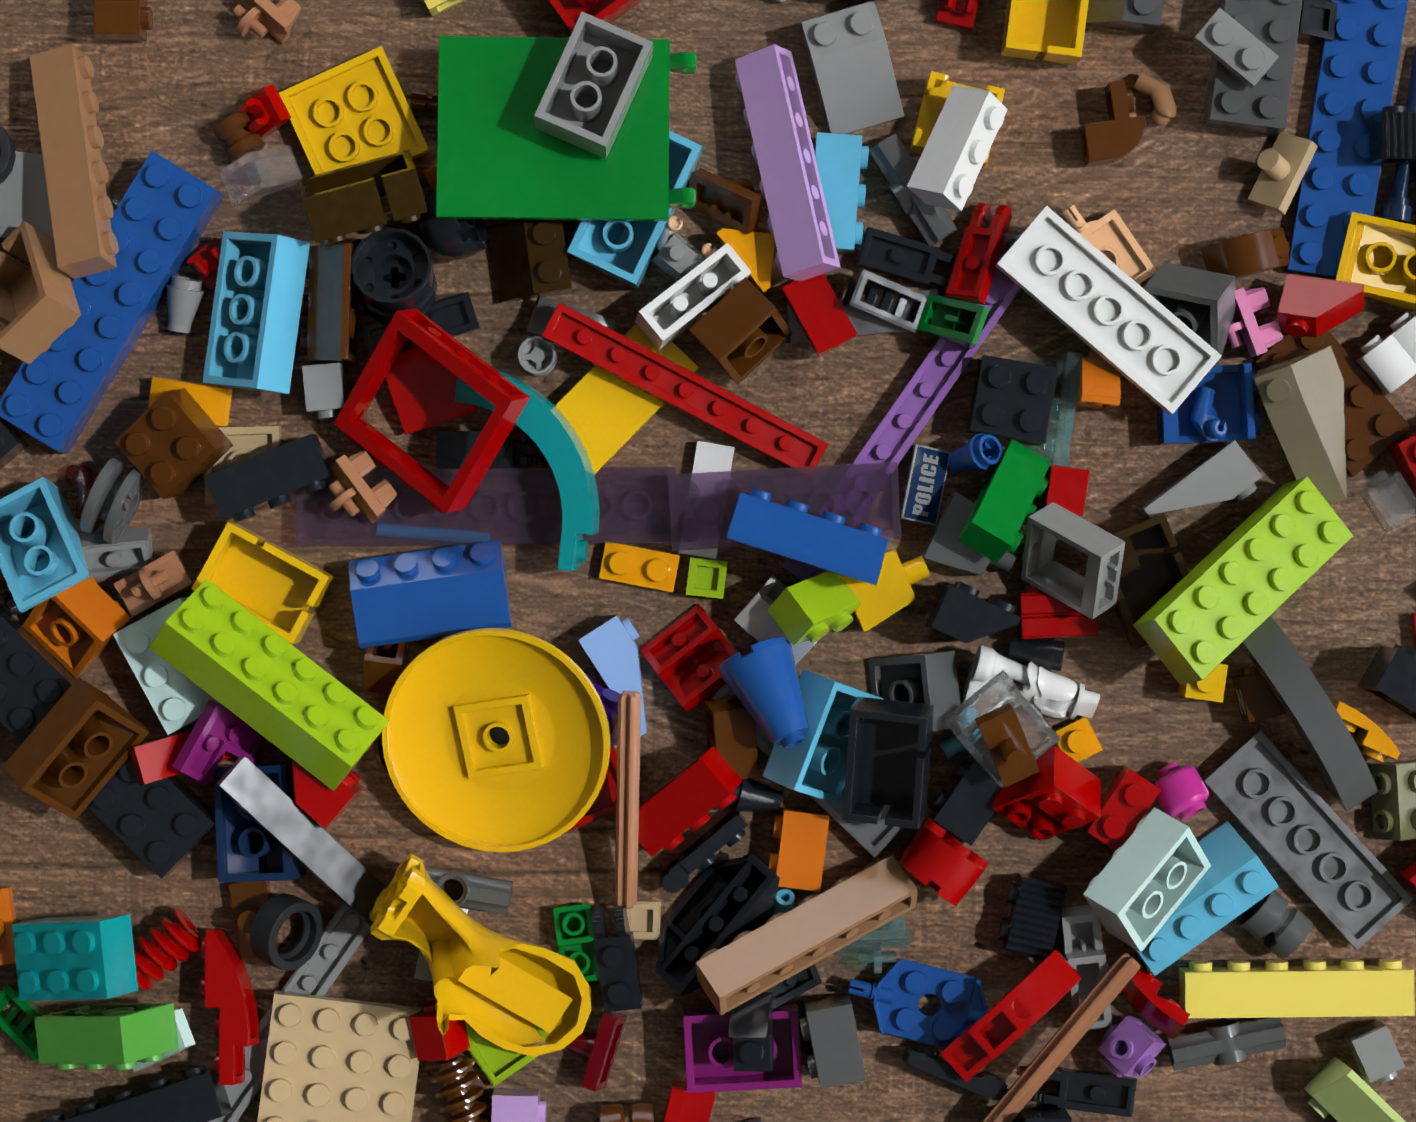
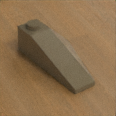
M1328 345L1258 370L1254 377L1255 383L1296 480L1307 476L1329 505L1347 500L1344 378L1332 346Z

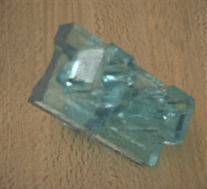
M903 915L883 925V931H873L841 950L872 949V952H858V963H873V973L882 974V963L896 962V951H881L882 948L910 947L911 930H906Z

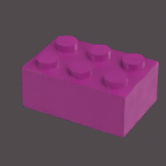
M797 1003L782 1004L773 1009L774 1069L772 1072L733 1071V1038L728 1037L731 1010L720 1015L716 1008L683 1009L687 1093L802 1087Z

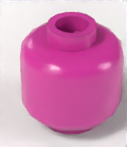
M1174 762L1157 772L1160 779L1154 785L1160 788L1161 792L1156 799L1164 813L1184 821L1207 807L1205 801L1209 797V790L1195 767L1191 765L1180 767L1177 762Z

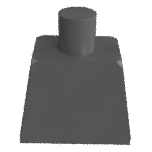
M956 492L952 493L922 554L923 559L983 576L989 563L1009 572L1018 551L1015 550L1013 554L1006 552L995 563L957 540L974 504Z

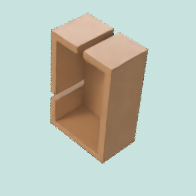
M24 221L1 243L3 249L30 263V267L0 251V349L30 365L41 353L46 352L66 329L71 328L75 324L81 313L70 276L57 267L54 238Z

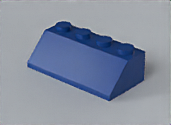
M750 487L748 494L740 493L726 538L873 585L877 584L889 540L881 537L883 529L860 522L859 529L844 525L846 517L824 511L822 517L807 513L809 505L787 499L785 506L770 501L771 493Z
M500 540L349 561L350 593L359 648L445 637L472 629L512 627L507 568Z

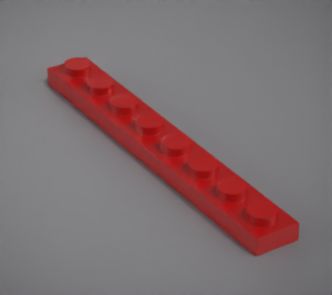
M561 302L557 304L541 335L542 339L807 478H812L828 446V443Z

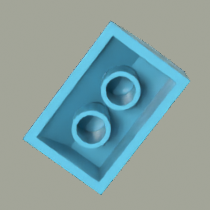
M803 669L799 683L809 731L803 735L805 741L793 748L784 749L782 745L774 746L763 777L794 791L843 805L850 709L858 696L876 699L883 698Z

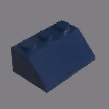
M292 762L254 764L295 802ZM231 766L217 767L213 774L218 882L288 881L306 876V868L216 786Z

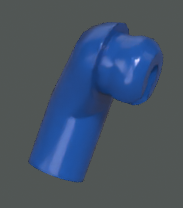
M1197 387L1190 415L1191 423L1204 439L1217 441L1226 435L1228 427L1224 420L1220 421L1211 411L1215 390L1208 387Z

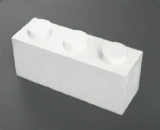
M953 85L907 187L925 204L962 211L968 197L972 193L973 185L983 163L988 157L991 145L1003 124L1008 109L990 91Z
M726 243L642 308L637 314L635 323L657 350L660 351L692 326L702 312L711 310L721 301L725 291L730 286L740 283L745 277L749 279L752 272L729 243Z

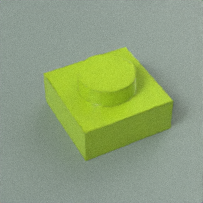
M690 557L686 595L723 599L728 561Z

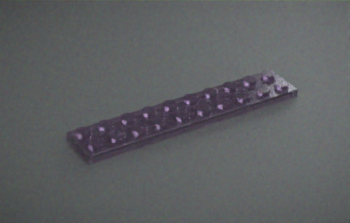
M602 467L595 474L600 508L599 532L593 535L584 534L583 540H588V544L676 543L675 467ZM551 468L488 469L467 507L463 510L447 514L432 508L425 496L417 490H412L402 484L400 476L392 470H373L363 477L370 489L386 480L394 488L397 496L385 508L386 511L381 518L372 524L360 508V512L353 517H350L344 507L335 512L332 511L329 504L336 497L329 486L338 480L333 472L334 478L325 481L327 488L310 495H306L304 490L295 493L296 547L465 545L500 540L501 545L560 544L562 505L558 485ZM427 469L448 487H450L459 469Z

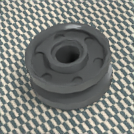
M111 458L99 473L86 500L80 521V529L89 534H93L104 521L103 540L112 544H116L130 525L142 499L147 482L137 468H134L123 480L125 465L123 461L117 458Z

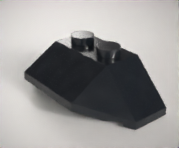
M752 853L708 866L662 922L655 972L682 997L699 989L701 985L697 981L696 962L707 951L721 949L732 943L740 933L748 930L754 931L766 924L768 919L772 917L780 877Z

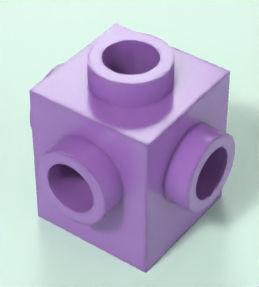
M1126 1016L1120 1024L1116 1023L1107 1030L1103 1036L1105 1042L1098 1050L1107 1058L1104 1064L1118 1077L1124 1075L1138 1078L1139 1076H1145L1153 1069L1157 1062L1155 1057L1167 1044L1140 1018Z

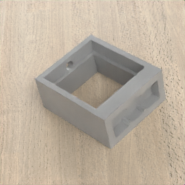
M1054 502L1029 516L1028 524L1025 526L1027 533L1025 549L1022 554L1021 579L1090 619H1094L1114 606L1117 602L1125 541ZM1056 538L1088 555L1085 578L1053 560Z

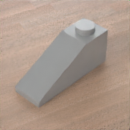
M1235 440L1229 441L1151 499L1138 511L1142 516L1232 500L1235 497L1238 501H1242L1257 489L1254 483L1263 476Z

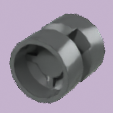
M1274 890L1243 913L1239 924L1255 938L1264 937V945L1280 959H1284L1292 954L1305 940L1313 926V922L1298 909L1292 908L1289 910L1287 908L1288 901Z

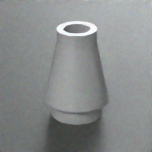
M172 276L171 284L166 285L169 321L167 329L175 332L190 333L192 322L204 294V290H201L202 281L189 277Z

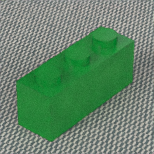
M1012 439L1003 449L1001 460L995 468L990 470L957 540L995 563L1006 552L1013 554L1023 538V534L1019 532L1021 526L1028 524V517L1034 514L1037 506L1032 504L1034 498H1039L1049 483V478L1045 475L1051 461Z

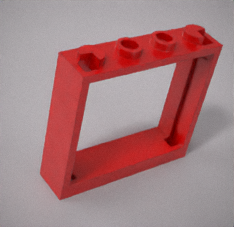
M417 308L398 310L394 314L334 424L344 432L347 440L362 446L370 452L372 459L377 464L390 468L400 476L402 484L412 490H417L425 496L432 508L447 514L463 510L467 507L528 403L530 396ZM407 338L496 406L450 487L363 419Z

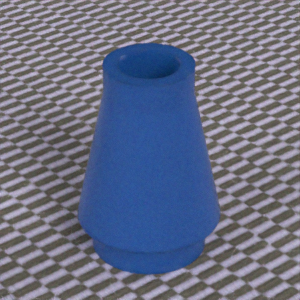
M978 433L957 450L950 452L948 455V465L956 473L991 470L996 467L1002 458L1003 450L1001 443L993 435Z

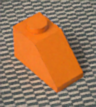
M1088 352V358L1077 360L1071 405L1104 410L1120 406V372L1096 352Z

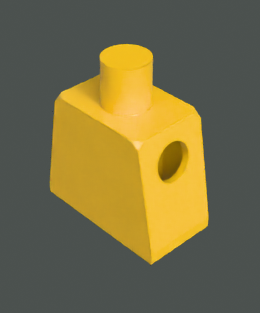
M896 550L885 552L876 585L842 574L840 576L862 603L854 611L861 630L865 632L915 601L916 597L911 584L930 577V573L922 556L901 564Z

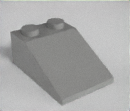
M875 0L801 22V37L830 133L850 134L904 118L889 49Z

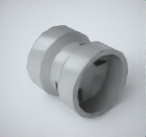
M533 336L527 338L521 344L518 350V359L520 365L529 374L544 376L554 370L558 354L552 343L542 339L541 336Z

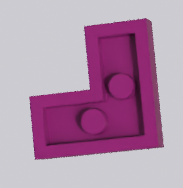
M209 699L172 767L208 785L226 751L237 757L245 756L254 764L267 739L225 706Z

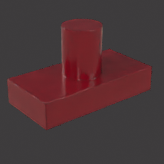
M616 1011L603 1013L596 1036L583 1031L582 1034L567 1046L568 1051L590 1058L581 1087L594 1092L606 1088L627 1015Z

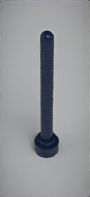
M1416 47L1406 101V112L1410 113L1416 112ZM1397 163L1392 197H1388L1387 203L1382 205L1381 218L1411 224L1413 207L1410 206L1411 200L1407 199L1412 164Z

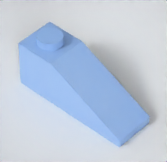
M617 615L578 641L610 690L620 694L628 690L640 693V736L647 733L639 649L634 641L640 635L629 618L622 621Z

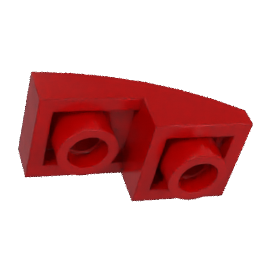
M1140 967L1121 992L1134 1009L1150 1024L1167 1036L1175 1039L1185 1026L1190 1013L1182 1010L1181 1006L1174 1000L1159 997L1157 993L1162 982L1155 979L1151 972Z

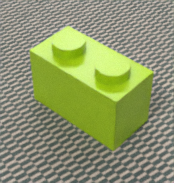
M828 570L787 587L770 605L767 611L793 646L806 640L814 643L824 637L831 629L835 633L843 630L853 621L851 614L862 603L839 573Z

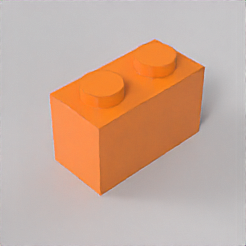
M783 807L782 816L775 815L772 838L779 839L777 854L770 853L769 868L780 877L778 887L821 891L830 817L827 812Z

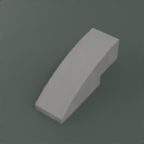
M1090 904L1064 907L1060 916L1059 928L1063 957L1082 977L1068 992L1071 1014L1107 972L1101 921ZM1110 1005L1090 1029L1112 1027Z

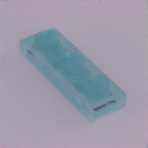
M1067 351L1063 354L1062 360H1056L1055 367L1058 368L1056 382L1059 383L1057 398L1053 397L1050 420H1054L1053 434L1047 435L1046 443L1044 444V457L1049 458V461H1051L1050 465L1068 467L1083 353Z

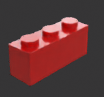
M714 746L639 805L638 842L651 857L663 848L669 853L685 839L681 833L688 828L693 832L697 831L711 818L708 814L710 810L716 806L721 811L737 798L733 791L743 780Z

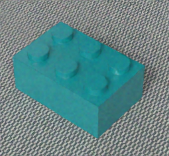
M130 914L47 917L12 925L20 1001L110 999L138 991Z

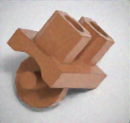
M232 0L237 4L232 13L241 20L236 28V31L241 36H245L253 31L262 38L268 32L280 44H283L290 37L291 27L299 17L301 10L300 5L294 0H281L276 5L270 0Z
M365 450L349 458L344 454L335 461L336 464L331 468L338 480L329 486L336 497L329 504V507L333 512L344 507L350 517L359 513L360 508L372 524L381 518L386 511L385 508L395 499L397 493L386 480H383L372 489L364 481L363 477L376 468L373 460Z
M173 550L113 585L124 600L131 617H135L194 583L176 551Z

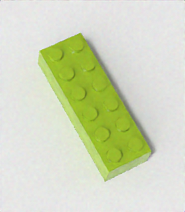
M1307 476L1285 483L1133 626L1180 685L1201 681L1353 537V534Z
M207 578L165 621L149 647L333 791L340 785L389 723L386 717Z

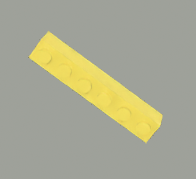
M1318 959L1303 960V966H1288V961L1266 960L1265 966L1250 967V961L1244 960L1227 961V967H1212L1211 961H1190L1189 967H1179V1005L1182 1010L1190 1013L1189 1018L1415 1016L1414 970L1406 965H1402V960L1379 959V965H1364V960L1343 959L1341 960V966H1326L1325 960Z

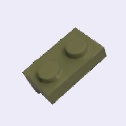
M1416 761L1370 764L1369 770L1378 792L1371 796L1374 838L1396 841L1416 839Z

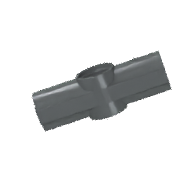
M896 133L869 150L871 159L889 185L887 189L895 204L904 215L909 216L926 244L933 246L957 230L954 222L943 207L925 204L907 187L916 164Z
M425 866L431 880L445 893L446 880L456 879L462 883L464 888L463 895L460 897L449 896L458 906L508 914L513 881L469 874L460 869L446 870Z
M1280 1017L1253 1018L1239 1021L1238 1019L1220 1020L1207 1024L1205 1026L1206 1029L1178 1034L1175 1039L1169 1036L1166 1037L1169 1058L1175 1071L1209 1063L1214 1065L1233 1064L1247 1059V1055L1286 1047V1035Z

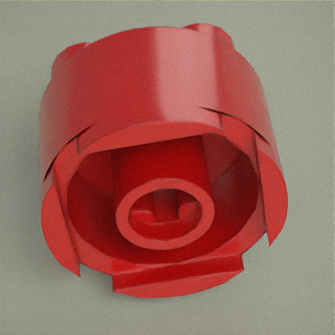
M930 818L921 826L897 859L898 863L924 885H928L937 891L936 894L954 906H957L963 900L989 864L978 853L964 846V842L949 830H945Z

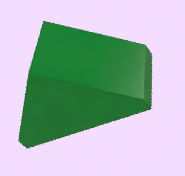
M929 293L917 330L973 349L977 345L989 308Z

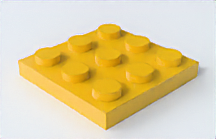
M382 46L279 92L283 103L292 117L290 121L315 175L409 149L413 159L430 152Z

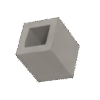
M338 362L302 366L306 412L311 414L317 413V420L337 418L340 413L339 411H341L348 399L345 365Z
M1378 1019L1343 1035L1362 1077L1370 1083L1374 1081L1377 1084L1388 1082L1398 1075L1396 1071L1405 1068L1387 1026Z

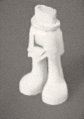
M980 645L976 651L974 662L968 671L961 706L976 708L984 696L995 695L1025 706L1026 710L1034 711L1041 715L1064 718L1069 712V719L1074 720L1076 715L1092 719L1099 703L1100 694L1085 690V684L1078 681L1074 682L1041 666L1038 667L1031 661L1028 667L998 654L993 648Z

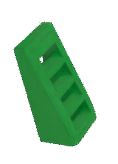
M7 983L0 991V1029L35 1063L39 1062L36 1029L30 1036L26 1032L33 1025L36 1017L47 1015L48 1013L33 1001H20L19 990L11 983ZM13 1000L16 1005L5 1017L1 1013ZM24 1011L27 1015L19 1025L13 1024Z

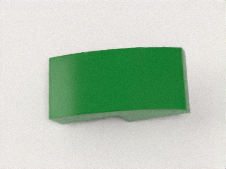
M591 903L553 908L559 954L575 960L587 982L599 981L593 941L595 936L591 919Z

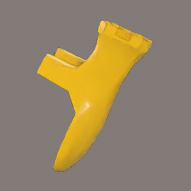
M412 853L403 859L396 869L391 883L386 889L382 890L370 912V920L374 921L370 928V933L381 940L408 942L421 951L432 975L434 995L436 997V1019L438 1028L443 1036L449 1029V1020H465L480 1036L497 1046L512 1052L536 1057L564 1049L583 1033L591 1012V988L575 960L537 944L507 937L485 928L468 916L431 880L422 859ZM533 1024L544 1029L548 1037L542 1038Z

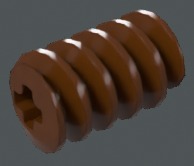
M455 1056L448 1061H437L427 1066L428 1069L439 1070V1073L431 1078L430 1082L443 1084V1088L436 1092L434 1096L435 1098L447 1099V1103L438 1108L440 1113H451V1117L445 1122H491L489 1115L480 1114L487 1109V1102L475 1100L483 1094V1087L472 1085L479 1079V1073L477 1071H467L475 1064V1058L472 1056Z

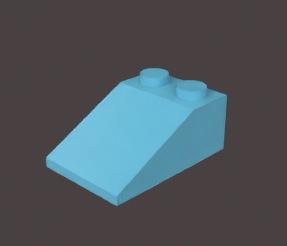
M41 477L0 499V569L21 613L90 578L75 520L60 487L45 477Z

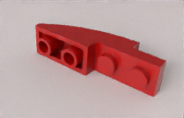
M225 929L206 930V937L202 939L200 947L201 958L205 960V976L201 978L200 994L202 999H205V1008H220V1014L216 1015L214 1023L215 1035L219 1037V1053L215 1055L214 1072L216 1076H219V1085H236L245 1082V1046L260 1044L257 1004L246 966Z
M1055 949L1006 992L996 1004L943 1049L940 1054L967 1083L990 1061L995 1060L1034 1025L1082 977L1060 952Z

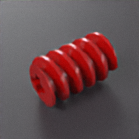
M177 907L173 909L177 921L172 922L168 918L163 917L161 919L165 928L163 932L153 926L149 929L153 938L151 942L142 936L137 939L141 947L139 951L134 949L138 987L144 990L153 988L154 979L162 981L166 976L165 969L174 971L178 967L177 960L181 962L187 961L190 957L189 950L192 952L200 950L201 941L198 930L187 915Z

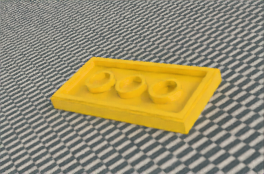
M637 324L624 335L693 373L699 369L672 341L658 351ZM594 366L555 407L568 420L579 436L588 454L594 475H596L665 403Z

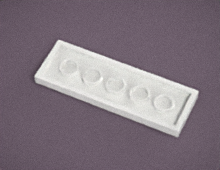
M1048 206L1040 212L995 265L1169 415H1172L1222 356Z

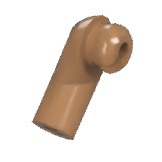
M1142 71L1132 88L1152 99L1155 108L1152 110L1151 119L1156 124L1166 125L1171 117H1175L1177 111L1171 89L1166 84Z

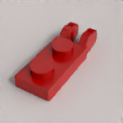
M978 203L976 205L970 224L966 226L945 293L947 298L985 305L995 273V265L998 263L1006 237L1005 234L1009 231L1010 222H1012V209L1010 206L998 205L991 226L988 228L989 220H991L992 216L991 207L988 203Z

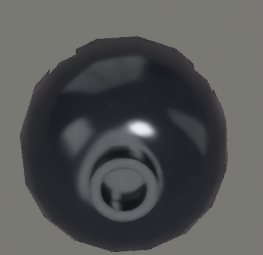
M437 188L425 197L424 200L428 212L420 214L421 217L418 219L420 230L417 231V236L424 242L429 251L432 249L437 255L447 260H461L487 248L488 245L482 243L488 239V232L483 219L436 218Z

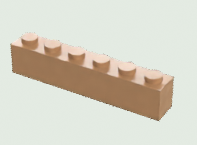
M72 44L30 55L57 267L73 279L117 268L115 254L118 253L119 247L116 236L111 228L110 218H113L114 211L106 192L105 183L108 182L109 175L101 156L100 148L104 146V139L96 121V112L99 111V104L95 93L92 91L91 78L94 77L92 62L87 55L81 53Z
M893 854L883 860H874L860 873L850 878L843 877L837 880L829 890L818 896L810 895L800 902L798 907L787 913L780 912L773 915L765 925L756 930L740 933L732 943L723 948L707 951L696 962L697 981L719 1014L723 1015L916 908L918 889Z

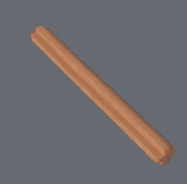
M629 690L623 691L618 696L614 903L616 906L624 905L625 909L633 908L637 903L641 695L639 692Z
M1127 953L1120 955L982 1122H1012L1138 972L1140 964Z

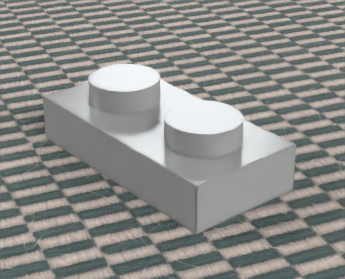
M1220 7L1193 39V41L1251 89L1279 57Z

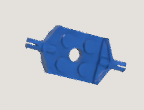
M897 958L885 970L877 982L868 983L850 978V986H848L847 994L865 997L873 1002L879 1030L882 1035L887 1033L946 1048L989 1010L981 980L978 977ZM934 994L939 998L940 1005L934 1013L925 1014L919 1009L918 1003L923 995Z

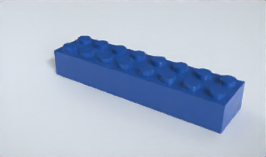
M151 151L116 208L113 218H110L112 232L116 236L119 247L118 253L115 254L117 268L73 279L71 283L81 316L71 328L66 329L51 344L49 349L41 353L30 365L23 361L0 399V417L54 450L69 453L166 294V285L171 284L172 276H177L225 196L217 189L156 152Z

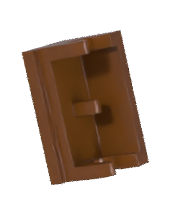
M736 696L704 699L708 749L714 746L741 779L758 777L759 766L755 720Z

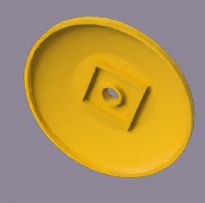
M504 628L472 629L450 635L432 644L422 651L399 676L392 688L383 715L389 720V723L382 731L384 760L389 776L401 799L411 812L434 832L452 842L476 850L516 852L538 847L560 837L580 821L590 809L605 781L609 766V723L600 696L590 679L560 649L540 638L516 630ZM494 727L505 729L509 735V742L503 745L495 743L490 737V729Z

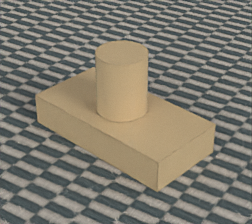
M1281 132L1273 147L1265 149L1258 156L1257 163L1262 170L1248 200L1253 205L1285 215L1318 146L1312 140Z

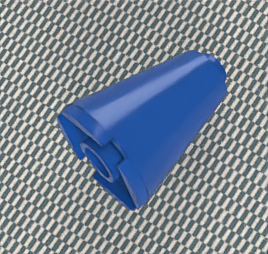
M785 637L770 638L751 645L753 651L741 657L740 652L732 655L722 663L719 671L722 679L774 746L782 745L784 749H790L805 741L803 735L809 731L792 645Z

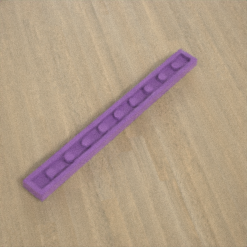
M997 267L985 305H981L989 308V312L977 345L973 349H969L941 338L938 339L816 516L822 517L823 512L828 511L846 517L844 525L853 528L856 526L1020 290V287ZM788 557L781 565L802 581L821 574L825 570Z

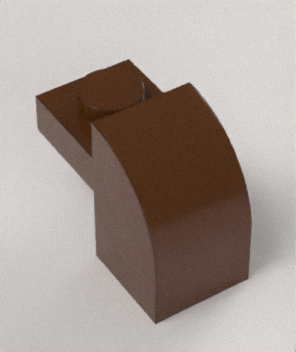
M1125 80L1109 82L1104 88L1109 121L1084 124L1080 129L1085 167L1110 164L1124 158L1135 148L1143 136L1145 116L1130 118L1129 113L1134 112V98L1132 90H1126Z
M1270 228L1246 234L1201 249L1207 271L1235 276V280L1289 265L1290 257L1289 243L1286 240L1283 228L1273 230Z

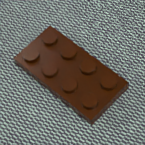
M1329 331L1318 337H1293L1285 334L1282 340L1271 346L1268 352L1263 353L1253 364L1258 370L1319 348L1328 345L1332 346L1344 378L1346 471L1350 477H1354L1406 433L1411 426Z

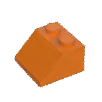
M90 576V578L36 605L22 626L75 678H78L115 640L113 634L125 628L132 617L125 612L121 604L114 601L97 584L95 579Z

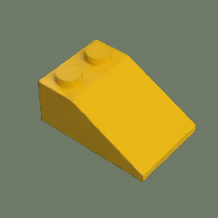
M1352 212L1335 280L1364 284V296L1416 311V225Z

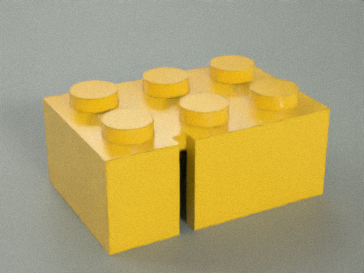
M1008 0L1001 56L1035 60L1038 53H1043L1042 61L1076 65L1082 57L1089 0Z
M227 522L191 589L195 591L207 578L291 644L299 643L315 614L309 610L310 606L318 607L335 576L273 542H265L262 546L265 538L238 523Z

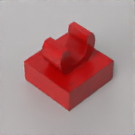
M940 0L935 23L972 31L980 0Z
M274 84L262 87L238 108L240 113L246 112L252 122L247 126L248 129L256 131L260 137L271 135L292 118Z
M216 237L186 261L211 292L216 287L221 242Z

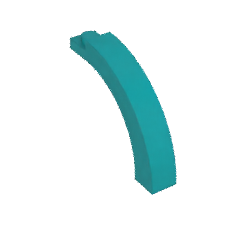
M496 370L530 396L528 403L515 424L528 434L546 457L558 485L562 505V533L558 569L567 571L579 569L580 563L586 562L588 554V540H583V535H593L599 532V496L588 454L579 436L554 404L522 380ZM457 377L455 402L473 404L494 411L496 406Z

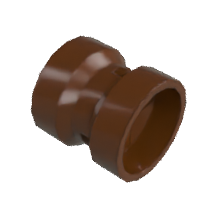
M238 112L227 117L213 129L218 140L226 142L228 147L227 155L233 164L252 157L265 146L260 135L248 129L247 126L251 124V120L246 112Z

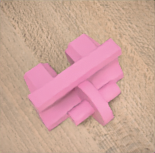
M1244 287L1235 290L1234 317L1237 323L1232 319L1228 339L1232 349L1243 345L1238 330H1240L1250 358L1268 352V347L1283 339L1276 320L1258 326L1254 316V312L1270 306V301L1264 287L1245 291Z

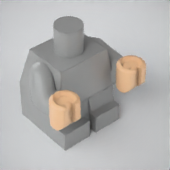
M674 215L669 218L668 224L665 226L657 242L658 251L651 259V262L677 282L715 253L717 249L715 247L713 249L710 248L712 246L710 243L702 247V253L692 245L689 247L687 245L688 242L676 233L682 229L683 221L680 220L678 222L677 216Z

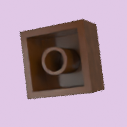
M746 277L740 283L730 286L725 291L723 299L711 310L702 312L697 317L694 326L689 329L706 353L737 385L793 334L776 307Z
M185 388L165 391L114 441L163 500L183 495L234 446Z

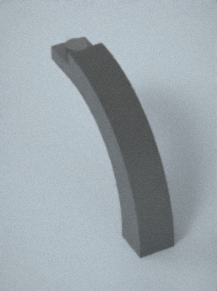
M1269 616L1239 646L1276 695L1309 749L1325 786L1347 812L1378 792L1376 784L1358 746L1324 689L1277 623Z

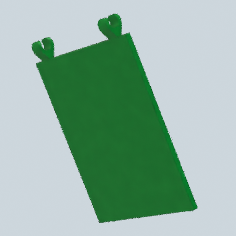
M439 36L436 218L669 221V206L684 209L693 208L696 204V191L694 188L669 189L670 72L681 74L695 73L697 65L696 54L693 52L670 54V39H647L653 42V57L611 150L605 159L535 128L534 115L569 38Z

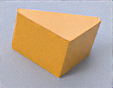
M722 228L716 233V238L723 246L729 243L752 273L749 279L763 295L767 294L770 290L775 238L770 233L751 232L746 234L735 229Z

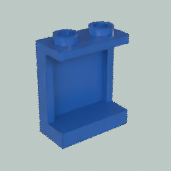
M1242 363L1213 366L1172 415L1167 414L1156 404L1158 445L1255 439L1256 432L1261 429V415L1259 409H1254L1253 394L1258 393V388L1254 380L1257 371H1252V364ZM1197 387H1208L1215 390L1211 411L1220 421L1224 420L1228 427L1226 435L1217 441L1204 439L1191 423L1190 415Z

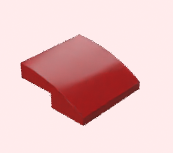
M418 345L400 351L385 377L405 435L477 412L476 405L455 402L457 376Z
M697 604L640 649L655 672L665 682L688 713L726 684L721 677L719 667L724 661L737 653L700 604Z

